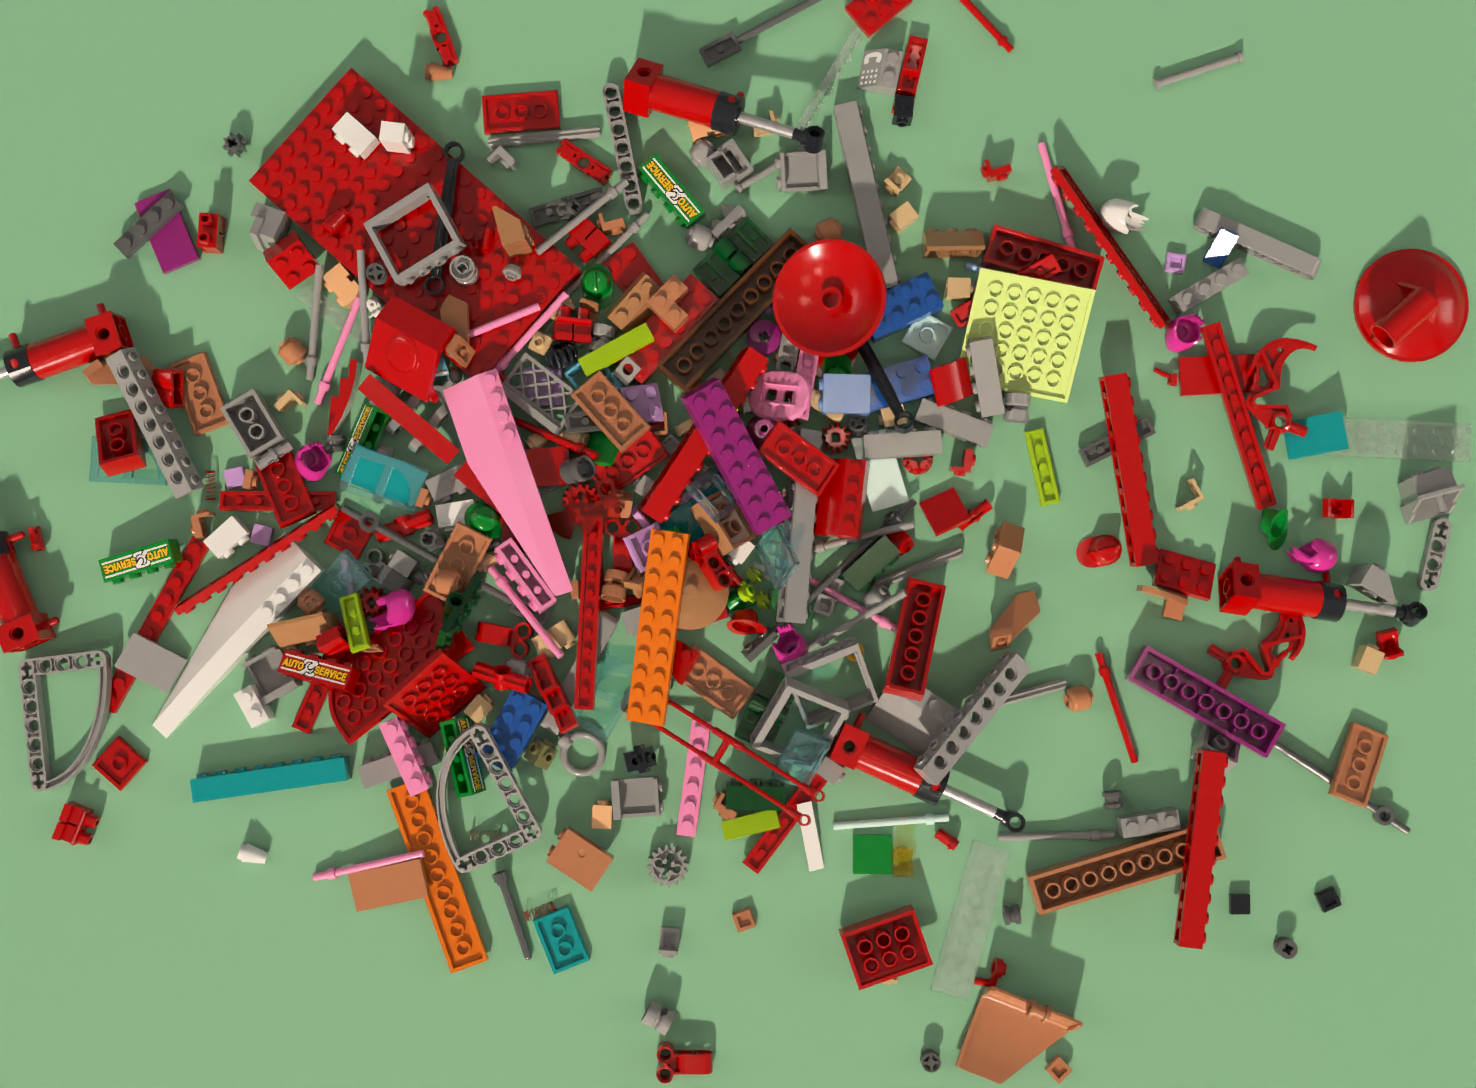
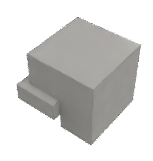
M733 138L718 147L716 152L706 158L708 170L723 191L754 172L753 167Z
M256 202L250 215L252 218H255L249 234L257 250L265 251L266 248L271 247L287 236L291 224L286 212Z

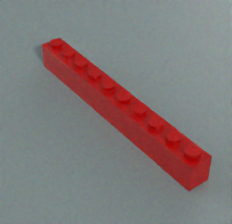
M1127 372L1099 377L1129 563L1132 567L1159 563L1160 553L1155 543L1157 535L1152 525L1153 512L1149 507L1150 494L1146 489L1147 475L1143 471L1144 457L1139 447L1141 439L1136 429L1138 421L1133 411L1134 398L1130 393L1131 380L1127 376Z
M1197 748L1173 940L1179 947L1203 949V944L1206 942L1205 924H1208L1209 921L1207 908L1211 903V893L1209 892L1210 885L1214 881L1212 868L1216 864L1214 852L1215 846L1218 845L1219 841L1217 828L1221 824L1219 812L1220 807L1223 806L1222 788L1226 784L1224 772L1228 766L1227 753L1218 750Z

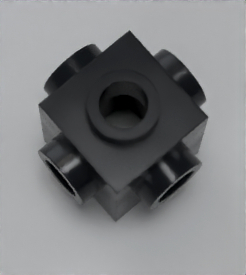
M644 744L634 746V750L623 753L628 772L639 770V773H645L650 771V767L657 765L656 754L652 746L645 747Z

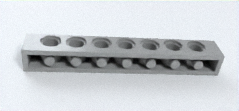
M135 347L121 349L106 358L105 360L175 498L178 499L190 495L204 487Z
M1006 652L1000 656L996 666L988 671L987 677L976 686V690L964 701L962 708L954 713L949 724L941 729L940 735L929 744L928 750L917 759L913 769L928 784L938 786L1031 670L1017 653Z

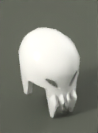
M1119 198L1106 201L1100 208V219L1103 226L1110 231L1128 234L1129 230L1145 231L1141 228L1143 227L1141 224H1144L1142 220H1149V218L1132 212V208L1138 207V204Z

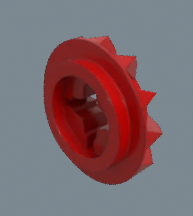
M922 456L926 460L920 462L919 468L916 461L910 460L915 457L902 458V461L908 472L920 475L926 473L931 468L933 456Z

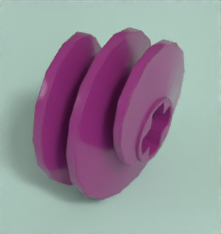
M768 320L754 322L747 333L748 346L763 356L774 353L781 342L779 328ZM763 334H766L769 340L761 342L759 336L762 337Z

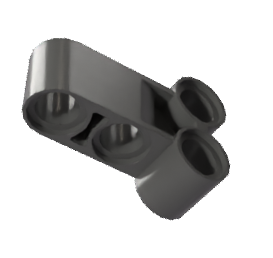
M380 548L369 549L365 554L367 564H360L354 570V575L359 581H370L373 579L392 592L398 589L410 591L415 583L412 579L406 578L389 567L388 563L385 562L386 554ZM375 551L380 555L377 562H374L371 558L372 553ZM364 567L369 570V575L366 578H363L361 575V570Z

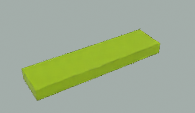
M645 322L579 358L578 361L588 378L599 370L601 371L654 342L655 339Z
M1044 428L1026 431L1024 436L1040 506L1059 503L1060 498Z

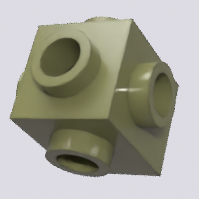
M535 737L523 757L533 765L547 770L559 750L553 746L554 742L544 737L542 740Z

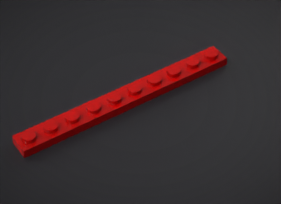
M1219 321L1201 327V335L1256 510L1277 505L1221 323Z
M337 501L178 603L174 609L178 615L184 612L186 614L190 613L196 608L195 605L201 602L203 604L212 598L211 594L215 592L221 593L228 587V583L232 581L233 583L238 582L244 577L242 574L247 571L249 573L255 571L259 567L258 564L262 561L269 562L275 557L274 554L276 552L286 551L291 547L290 543L295 540L297 542L303 540L307 536L306 533L310 530L315 532L323 526L322 523L324 521L334 520L339 516L338 512L341 506Z
M584 516L574 709L595 710L604 516Z
M192 536L182 554L183 561L176 564L177 566L173 569L138 634L157 643L172 617L175 607L181 601L209 551V548L202 540ZM118 668L112 677L109 711L114 714L118 712L136 680V677Z

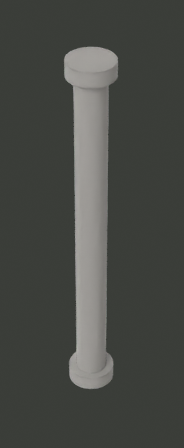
M1241 51L1235 52V55L1165 78L1153 79V86L1155 90H1159L1162 86L1235 62L1241 63L1244 60Z
M801 146L800 148L794 150L793 152H806V151L804 150L803 146ZM775 162L744 181L736 182L734 186L739 194L742 193L743 189L776 171Z

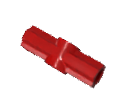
M427 508L411 515L407 514L397 517L393 522L383 526L403 537H407L416 533L417 530L435 524L430 509ZM375 530L376 538L380 544L392 540Z
M477 661L472 671V677L493 683L494 688L501 691L512 689L527 694L532 685V678L512 672L511 668L504 664L493 666Z

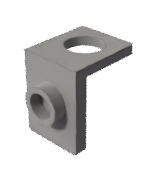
M626 356L613 374L621 384L629 386L636 383L634 377L642 368L629 356ZM627 363L633 366L634 370L631 375L623 369Z

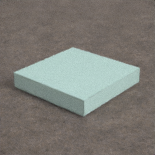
M930 315L912 324L901 343L923 356L927 355L928 359L934 361L953 327Z

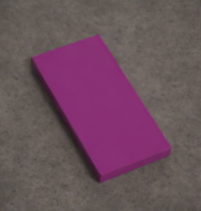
M167 189L134 203L140 218L168 192L173 194L172 190ZM181 211L150 239L164 274L201 260Z

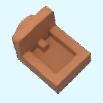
M602 212L598 213L599 219H596L599 230H603L605 235L611 233L612 235H618L626 229L623 217L604 222Z
M202 509L196 511V515L190 516L192 522L190 529L195 538L204 539L209 536L205 519L216 516L215 512Z
M726 791L717 792L712 800L715 803L713 809L719 811L718 815L722 818L734 820L737 810L726 809V804L722 802Z

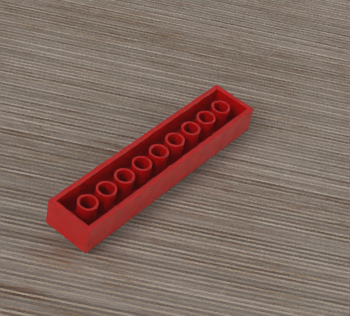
M750 346L742 348L721 380L735 409L738 406L740 408L747 400L745 395L749 390L752 391L758 383L756 381L759 374L763 375L769 366L767 365L769 359ZM694 423L638 506V509L659 523L668 520L672 513L670 509L674 504L677 505L680 502L682 491L684 488L688 489L693 482L691 477L695 471L698 473L703 467L704 463L702 461L705 456H710V452Z

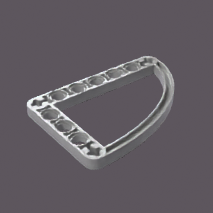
M106 650L31 658L20 662L18 670L30 784L33 790L38 792L45 791L67 783L83 770L97 749L107 722L112 692L111 656ZM81 656H84L86 658V664L84 666H81L79 664V658ZM103 657L102 661L93 662V658ZM63 658L68 660L67 668L61 666ZM46 660L51 665L48 671L43 667V663ZM31 665L32 669L27 670V666ZM98 668L97 706L87 741L73 764L59 776L52 779L41 675ZM30 681L35 685L33 692L28 690V683ZM32 700L37 704L35 711L30 709V702ZM33 720H37L39 723L37 730L32 728ZM35 739H38L41 743L39 749L34 747ZM38 758H40L43 762V766L41 768H38L36 766V760ZM39 780L44 781V784H39Z
M479 722L464 730L451 744L443 759L436 789L437 815L443 841L455 868L461 873L469 872L533 843L542 834L541 824L487 725ZM477 729L479 731H484L482 737L480 736V734H475ZM472 739L519 827L461 853L454 838L448 816L446 799L447 779L455 755L468 740ZM491 745L494 751L488 754L484 752L483 746ZM496 761L501 762L503 768L495 770L492 767V763ZM508 778L512 784L508 787L503 786L501 780ZM518 795L521 801L513 803L510 800V796ZM526 811L530 817L522 819L519 817V813ZM530 822H531V827H532V829H533V830H537L536 835H534V833H529V832H530V826H529V823H530ZM513 835H517L521 838V842L513 843L510 838ZM500 843L504 846V849L496 851L493 845ZM478 851H483L486 853L487 857L485 859H479L476 856V853ZM461 860H463L464 862L469 861L467 866H465V864H460Z

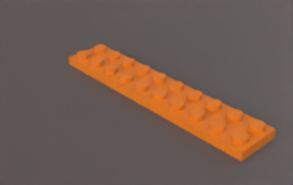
M655 528L651 529L626 720L661 727L665 726L690 534Z
M405 784L387 790L386 792L408 853L422 849L425 852V857L422 860L430 896L424 899L451 974L487 961L489 957L459 873L443 841L438 815L429 789L412 797Z

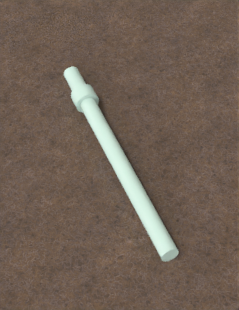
M925 813L922 816L833 822V829L920 823L933 825L934 822L949 821V815Z

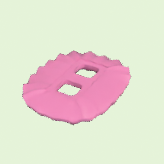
M769 371L757 377L756 381L758 383L750 391L749 406L757 417L773 421H793L798 417H802L803 412L808 409L812 388L810 381L804 375L789 371ZM770 389L777 390L774 401L766 400L767 392ZM787 391L795 392L792 403L784 402Z

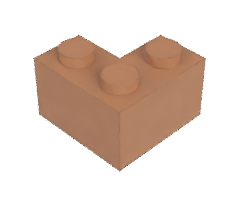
M673 274L647 301V306L675 333L689 320L688 315L677 305L688 293V287Z
M1006 521L1002 522L1000 528L996 527L993 538L996 539H994L991 546L992 552L987 553L984 562L987 564V573L1005 579L1009 578L1021 554L1025 528Z

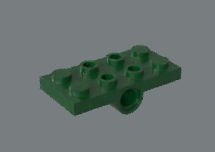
M747 216L730 234L724 236L714 246L713 250L693 271L720 298L774 243Z
M476 573L463 594L452 592L447 596L442 616L443 625L439 631L435 651L439 648L443 651L445 648L449 649L454 641V634H459L461 631L463 620L469 618L472 612L471 607L473 605L476 606L481 596L479 594L484 586L481 584L483 576Z
M769 666L766 667L734 736L750 743V735L784 679V673ZM792 693L765 740L774 742L794 700Z

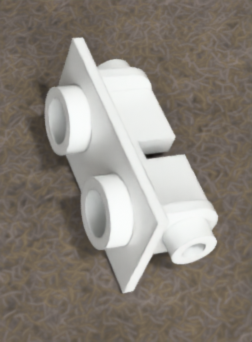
M375 296L370 297L366 304L371 312L369 318L373 316L376 318L386 305H383Z

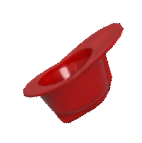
M1112 535L1087 538L1076 549L1078 561L1088 568L1113 564L1120 558L1122 553V546L1119 540Z
M753 609L736 611L732 620L727 622L726 625L731 632L739 635H752L767 631V628L759 623L757 613Z

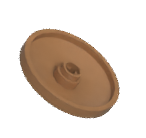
M687 557L678 628L697 630L712 624L722 614L728 601L729 587L721 591L714 590L697 562L692 561L689 557ZM709 560V565L714 568V563ZM719 576L720 583L724 585L723 578Z

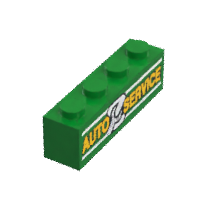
M656 153L638 168L640 173L638 176L645 185L648 183L652 187L651 192L657 199L661 198L663 200V206L669 213L673 212L677 217L675 220L680 227L683 228L685 226L688 230L690 226H693L705 217L704 209Z
M364 402L336 468V474L341 476L355 443L376 451L390 417L381 408Z
M166 539L98 561L104 583L113 582V585L124 583V579L129 577L130 580L140 578L142 573L153 574L159 572V568L165 567V569L176 567V563L183 561L178 540Z
M465 715L439 722L446 753L454 740L471 726L469 716ZM472 739L468 740L460 748L450 766L457 798L472 796L486 790L479 756L476 755L477 748Z

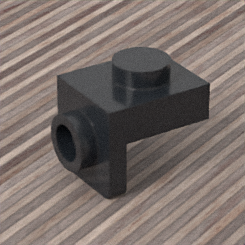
M895 95L892 125H897L898 127L911 126L914 96Z

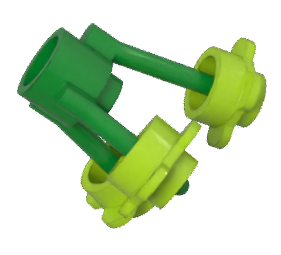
M749 565L748 570L745 572L748 578L741 582V585L730 592V596H728L727 606L731 611L736 609L742 610L757 604L760 609L766 608L769 610V605L771 604L769 594H765L763 590H760V594H756L755 601V589L752 585H747L750 581L755 584L758 581L762 582L761 576L763 575L759 568L756 566L752 568Z

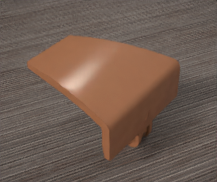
M990 986L984 989L979 997L955 1066L997 1084H1002L1068 1032L1081 1028L1083 1022L1052 1010L1051 1006L1038 1004L1036 1000H1027L997 987Z

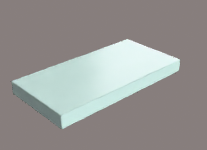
M888 429L879 430L878 434H886ZM863 437L852 438L851 444L856 459L864 460ZM897 459L867 460L870 467L866 494L871 511L876 512L908 502V495Z

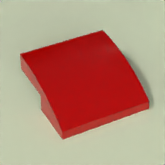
M965 357L929 369L938 407L973 395Z

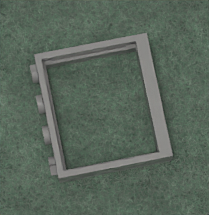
M426 183L363 223L394 282L402 287L412 284L419 276L427 275L435 266L445 264L448 258L459 255V252L467 247L436 188L429 183ZM431 199L453 241L402 273H399L378 232Z
M854 636L781 664L785 675L793 678L854 653L867 690L844 699L848 702L850 714L879 701ZM793 694L807 730L814 727L817 728L821 724L831 721L837 712L823 707L807 714L800 696Z
M785 675L750 735L751 747L813 772L815 767L820 765L825 751L830 749L834 736L839 734L843 721L848 719L850 715L848 702ZM791 693L837 711L809 757L765 740Z

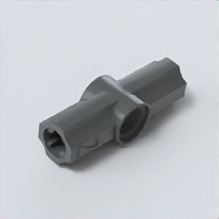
M434 527L422 532L419 542L422 546L428 547L430 552L433 553L445 547L447 538Z

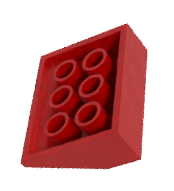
M833 459L840 466L818 497L815 506L816 521L813 529L814 535L861 540L870 464L867 460Z
M912 904L839 929L859 990L933 965Z

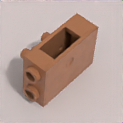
M571 826L567 830L563 828L557 837L560 841L556 847L552 845L546 855L549 858L546 862L592 892L615 856Z

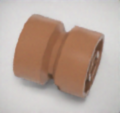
M616 569L606 570L604 576V583L606 585L602 586L600 597L606 601L624 603L627 590L624 588L623 581L628 573Z

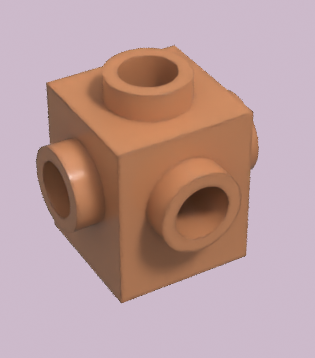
M622 490L608 491V498H604L603 509H607V516L614 519L630 518L633 503L632 493Z

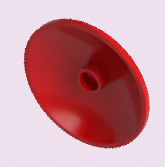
M841 239L818 240L796 251L780 270L773 291L774 315L784 336L800 350L822 357L844 355L863 345L871 338L880 325L887 302L885 279L875 259L860 246Z
M1401 249L1380 257L1365 270L1355 289L1353 311L1361 335L1378 353L1400 362H1422L1441 355L1458 340L1467 322L1469 300L1462 278L1449 262L1437 254L1426 250Z

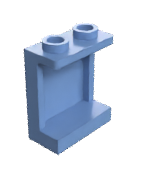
M824 373L823 379H819V390H822V398L818 400V410H822L823 415L829 413L868 416L870 414L871 375Z

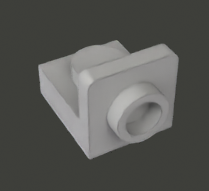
M501 146L492 149L488 154L487 160L492 166L499 160L506 169L510 167L515 171L519 167L517 161Z

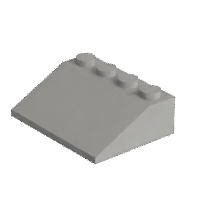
M926 688L921 701L881 692L878 697L879 701L873 704L865 718L923 755L928 750L929 744L940 735L941 729L949 724L952 716L958 709Z

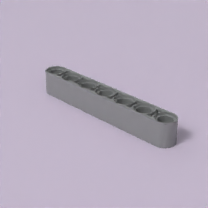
M607 83L604 85L602 93L620 181L625 178L628 183L635 184V188L632 190L626 188L622 190L627 211L631 215H638L643 210V202L620 90L615 83ZM610 91H615L616 95L614 97H608L607 93ZM614 109L620 110V113L616 116L610 114ZM616 128L624 129L621 134H616L614 131ZM621 146L628 148L624 153L619 152L618 149ZM625 164L632 166L629 171H623L622 167ZM632 201L639 203L637 208H631L629 205Z
M1208 209L1200 210L1193 226L1196 231L1215 238L1220 228L1224 227L1239 234V238L1233 246L1234 248L1304 279L1314 280L1322 262L1319 258Z
M604 610L601 612L599 619L597 662L620 621L618 617ZM577 658L562 684L572 708L574 707ZM548 710L540 727L558 736L560 731L553 715Z

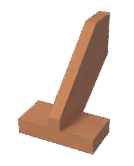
M448 294L440 308L441 321L455 328L458 335L454 334L445 351L450 358H453L460 366L466 368L475 354V350L470 346L469 305Z
M139 356L152 381L155 367L145 356ZM96 359L82 371L84 377L93 385H118L106 361L99 362Z
M1137 585L1136 591L1165 600L1161 616L1182 621L1185 606L1188 605L1189 601L1187 595L1169 590L1166 592L1145 585Z
M1035 591L1017 594L990 629L988 634L991 652L1010 648L1011 641L1040 614L1041 611Z

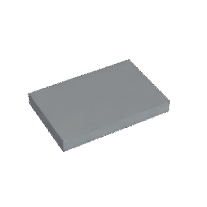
M134 632L114 667L168 693L188 659Z

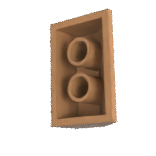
M493 206L492 209L501 243L510 258L533 252L531 246L535 244L527 225H523L520 219L499 207Z
M949 228L946 231L928 229L922 235L923 258H979L985 250L982 231H977L976 228H967L965 231H957L956 228Z
M642 271L605 315L624 333H627L645 323L654 314L647 306V301L661 287Z
M728 487L703 498L690 508L705 535L710 533L715 537L718 543L717 551L721 557L757 537L752 532Z
M320 612L267 624V627L279 647H287V650L298 649L300 644H305V646L316 645V636L336 625L340 626L337 613Z

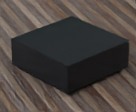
M1332 886L1314 894L1321 911L1324 913L1342 905Z
M1229 894V913L1231 915L1250 914V895Z

